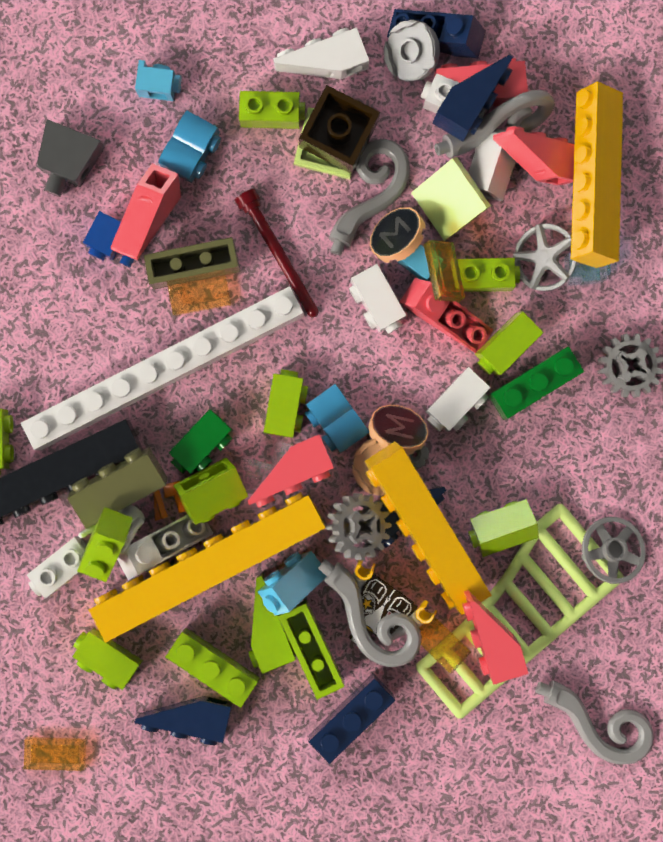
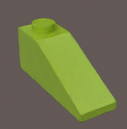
M264 574L258 575L256 578L251 637L252 650L248 651L253 667H259L262 674L296 661V654L278 615L275 616L274 613L264 606L263 599L258 593L266 584L264 582Z

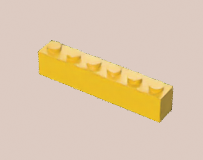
M598 81L576 92L571 260L594 268H600L619 261L623 92Z
M393 442L365 460L364 462L369 468L365 472L366 476L374 488L380 486L385 494L381 497L382 502L390 513L395 510L400 519L396 522L398 528L405 538L409 535L415 543L411 546L413 552L420 562L424 559L430 568L426 570V573L435 586L440 583L444 590L440 595L448 608L452 609L455 607L461 615L465 614L462 604L467 602L464 592L468 590L480 602L492 596L404 449L398 443Z

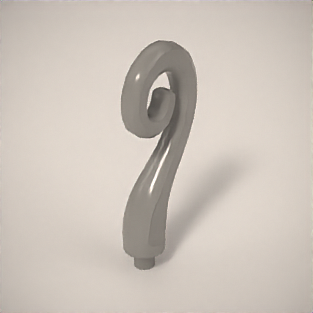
M532 90L519 94L484 116L474 135L468 133L463 142L451 134L443 135L442 142L434 145L435 152L438 156L446 153L449 158L467 153L479 146L507 118L508 127L518 126L523 127L524 132L531 131L550 116L555 106L554 99L545 90ZM538 106L537 110L532 114L530 107Z
M378 139L367 144L356 165L361 179L369 184H381L388 179L390 168L387 165L381 166L378 171H372L368 167L370 158L376 154H384L392 159L395 165L394 176L390 185L382 193L352 207L338 219L329 236V240L333 242L330 250L331 253L341 256L344 246L351 247L360 225L392 205L405 190L410 176V164L405 151L396 142L388 139Z
M325 559L318 569L326 575L324 582L343 599L348 625L360 651L371 661L387 667H398L412 661L419 652L422 640L421 632L416 622L406 614L398 612L384 616L378 622L376 628V635L379 641L384 645H391L393 638L390 634V629L396 625L401 626L406 631L407 640L405 645L397 651H387L379 647L371 639L367 631L362 595L357 581L341 563L338 562L333 566Z
M554 680L549 685L538 682L535 693L544 696V703L568 714L585 744L601 759L614 764H633L645 758L651 751L654 740L653 729L650 722L641 713L630 709L620 710L609 719L607 724L608 736L617 744H625L627 741L626 736L621 732V726L624 723L630 722L638 729V738L634 745L626 749L615 748L604 742L598 735L583 702L576 693Z

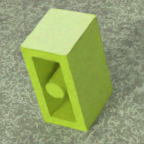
M227 458L173 485L187 515L195 525L210 521L217 513L225 509L234 508L242 500L249 497L236 467Z
M104 507L86 545L77 572L106 582L125 544L133 518Z

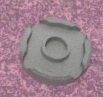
M417 20L403 21L393 27L389 33L391 35L388 38V42H385L384 59L389 71L406 82L423 80L433 72L440 55L439 40L435 31L428 24Z

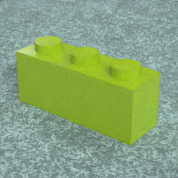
M307 600L300 602L291 612L278 615L316 699L318 700L345 687L344 679Z
M187 628L181 632L165 658L240 708L259 680V676Z

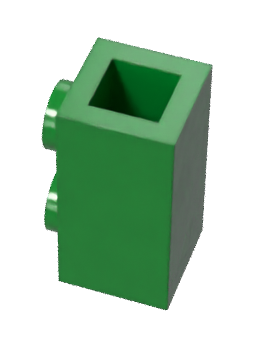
M209 409L169 452L173 457L170 462L183 474L186 471L194 473L196 470L201 471L212 462L209 456L217 448L222 451L232 441L233 438L230 434L233 432V429L213 410Z

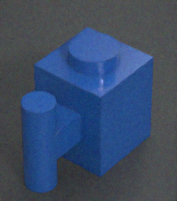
M99 211L83 241L90 248L88 254L101 261H104L106 257L114 260L117 252L111 250V245L121 222ZM123 255L119 263L130 268L135 259Z

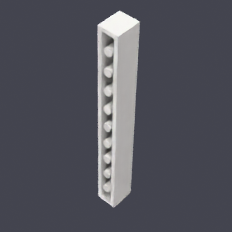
M289 286L21 422V425L33 449L43 450L303 318L304 313Z

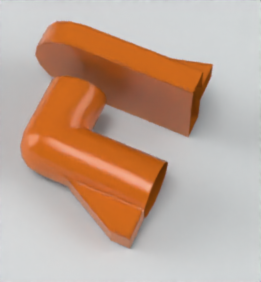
M180 481L166 484V486L162 487L164 498L174 496L178 512H185L173 486ZM158 489L152 493L154 497L155 521L168 517L160 490Z

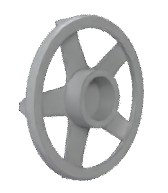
M538 224L529 229L520 238L513 253V258H515V266L520 267V279L529 288L539 291L554 290L565 284L572 276L577 261L572 260L568 272L558 262L559 254L571 246L572 236L565 229L554 224ZM544 230L558 231L566 239L553 246H549ZM536 233L537 249L535 251H522L527 239ZM520 260L535 264L531 281L525 276ZM546 270H551L562 279L553 285H539Z
M605 517L593 522L587 529L582 542L581 557L595 577L609 584H620L633 579L642 569L645 561V544L639 531L630 522L619 517ZM618 522L626 527L617 537L612 538L603 524ZM596 529L602 541V547L588 551L590 537ZM633 532L640 544V557L629 552L626 544ZM606 559L608 562V576L600 573L591 560ZM620 561L637 565L636 569L628 576L617 578Z

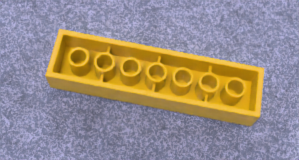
M299 492L286 499L285 503L287 506L278 511L274 505L259 513L257 516L260 520L253 524L246 520L230 529L232 534L224 538L221 533L204 542L205 548L198 552L196 547L180 554L176 557L178 563L171 566L170 562L167 561L148 571L151 577L144 579L143 575H140L121 585L124 591L118 593L115 588L94 599L96 605L90 608L89 612L105 643L325 529L326 525L310 494L303 496L302 492Z

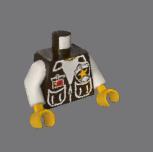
M358 560L353 577L361 591L365 622L370 637L373 634L377 637L376 628L378 622L384 616L391 613L406 614L416 622L418 627L424 623H430L434 619L437 610L433 613H427L424 610L429 603L428 601H423L418 610H416L418 606L415 602L373 573L376 566L375 563L372 564L371 568H364L362 566L363 560ZM396 625L390 629L393 640L407 635L401 626ZM351 634L349 638L355 642Z

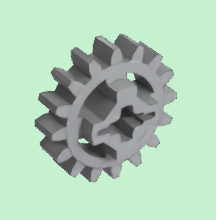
M628 334L621 335V342L617 338L610 340L612 348L608 346L603 347L602 351L606 354V357H600L597 360L599 363L604 364V368L597 371L598 374L606 375L602 384L611 383L610 392L613 394L621 390L622 398L628 397L630 391L633 398L640 397V389L645 394L650 393L651 388L649 384L655 386L660 383L655 375L663 374V369L658 368V363L663 362V358H656L655 355L660 348H650V338L641 342L640 334L633 335L631 340ZM626 346L635 347V349L628 354L624 351L619 350L622 347ZM645 357L648 359L649 368L646 366ZM633 360V367L636 370L629 372L627 370L629 365L626 362ZM612 363H614L616 366V376L614 375L612 370ZM631 378L642 381L638 385H626Z
M353 493V496H343V504H333L337 512L327 516L333 520L332 525L326 526V530L333 531V535L330 536L328 541L337 542L335 551L344 552L345 558L353 559L355 557V560H365V557L374 558L376 556L374 549L384 550V546L381 543L382 539H390V536L385 533V529L392 527V524L385 523L384 519L389 515V512L380 511L383 503L382 501H374L373 495L363 496V493ZM357 506H361L364 508L363 510L359 511L353 510V508ZM360 542H364V543H365V545H363V546H361V547H355V546H353L355 543H356V544H359Z

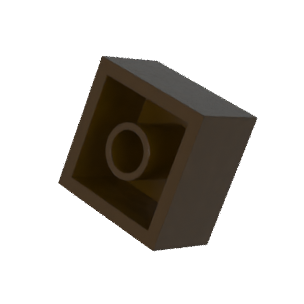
M326 85L299 137V147L352 174L379 122L380 112Z

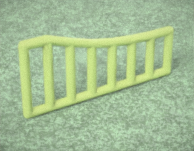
M557 504L537 521L539 538L521 545L502 577L490 591L492 596L481 602L514 634L521 646L526 664L619 585L603 582L595 588L546 530L560 518L582 544L586 530L563 504ZM590 537L588 551L600 548L593 538ZM538 539L587 595L575 607L568 602L529 556ZM596 560L597 563L608 574L607 560ZM522 566L564 614L553 626L547 623L513 583L515 576ZM618 569L617 578H623L624 575ZM505 591L542 634L529 646L494 606ZM467 618L416 664L418 673L458 719L464 718L506 682L493 685L490 679L483 685L454 651L453 647L465 636L474 645L470 631L475 630L473 620L467 621ZM477 648L479 653L482 655L481 648ZM443 656L474 692L462 704L458 702L430 668Z

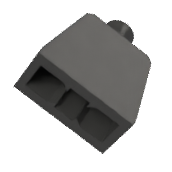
M47 119L37 160V167L43 173L50 175L44 191L61 197L66 182L81 187L105 148L99 139Z

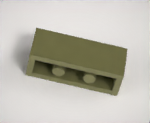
M232 237L143 255L149 285L154 290L241 272L235 242Z
M150 447L143 451L137 448L125 455V461L115 466L113 462L98 470V476L90 480L84 477L71 486L72 490L67 499L86 529L97 523L104 507L118 512L166 486L168 477Z

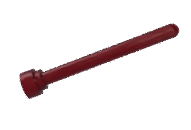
M255 188L245 191L235 198V203L240 211H244L245 214H249L308 316L316 317L319 313L317 306L259 209L261 206L259 195Z

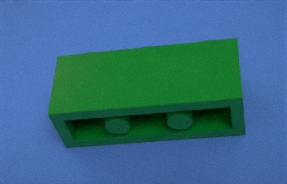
M568 346L488 396L501 418L506 420L585 371Z

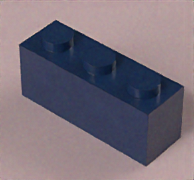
M372 673L309 734L308 742L330 764L396 701L394 694Z

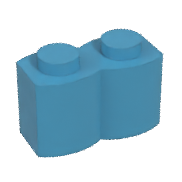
M186 111L180 119L173 136L165 146L158 163L161 167L178 173L179 177L190 183L195 178L200 179L207 167V163L204 162L209 152L214 153L221 142L218 127Z
M336 384L305 405L308 411L304 414L314 428L320 425L326 435L322 439L331 452L337 449L339 453H342L369 433L365 424Z

